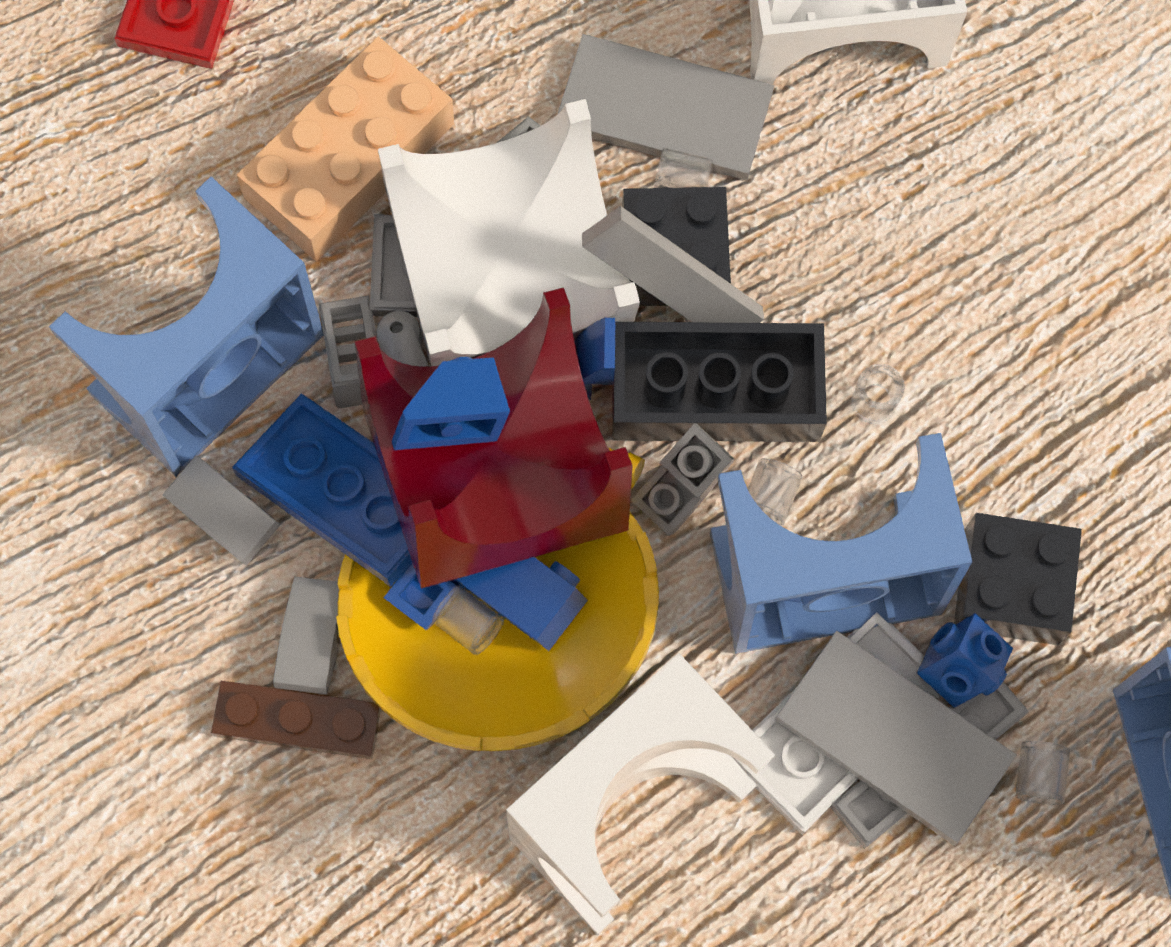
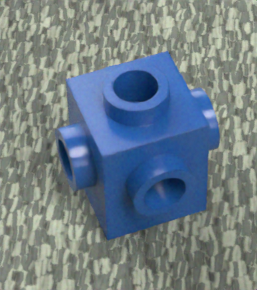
M974 613L956 625L953 622L946 623L935 633L917 674L955 708L981 693L985 696L990 695L1000 687L1007 675L1004 668L1013 647Z

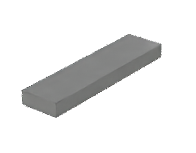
M621 206L582 233L583 248L691 322L760 323L764 320L763 306Z
M1004 682L990 695L985 696L981 693L955 708L953 706L949 707L995 740L1029 713ZM859 781L830 807L864 849L907 814V812L862 781Z

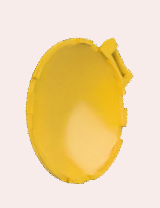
M629 452L628 454L633 465L632 490L643 471L645 459ZM630 512L629 531L535 557L548 568H550L554 561H557L580 579L576 588L588 600L550 651L510 623L465 587L428 630H425L384 598L391 589L389 585L345 554L337 583L339 593L337 602L338 616H336L339 637L345 656L355 677L380 709L402 726L431 741L473 751H507L537 746L560 738L580 728L612 704L633 679L648 652L658 616L659 585L654 554L646 532L642 531L637 520Z

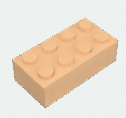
M378 36L236 174L243 197L317 262L386 193L378 149L399 144L405 151L425 154L455 124L453 99Z

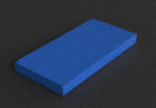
M302 393L232 466L238 478L390 587L412 563L374 443Z

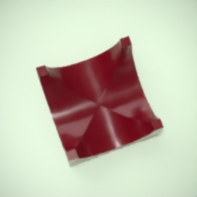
M564 287L543 292L538 312L532 321L514 338L484 355L473 358L494 357L510 409L500 436L495 442L394 450L391 441L403 410L438 366H415L398 362L387 356L380 349L376 336L354 341L363 412L421 589L629 531L633 465L626 447L609 450L595 420L578 363L572 331L570 302Z

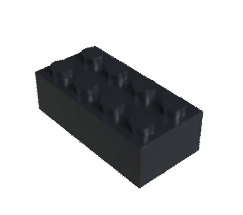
M615 322L612 440L679 441L694 423H697L715 441L820 442L827 424L824 323Z

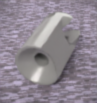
M394 311L385 315L378 323L376 330L380 349L387 356L398 362L415 366H428L421 348L422 331L416 318L404 311Z

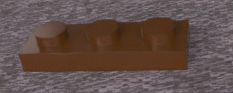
M221 680L211 734L214 737L373 759L381 709L375 702Z

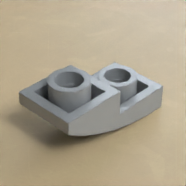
M694 423L659 462L661 464L660 468L631 501L668 536L673 535L717 484L718 474L725 473L735 459L697 423Z
M195 455L163 494L175 507L246 566L280 526L275 519L198 455Z
M294 577L278 646L273 679L274 688L327 695L339 652L336 616H338V581Z

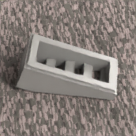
M369 295L320 303L319 310L335 404L338 408L362 405L357 363L339 366V363L357 360L355 343L336 346V343L376 336L373 314L370 311ZM363 318V324L333 329V323Z

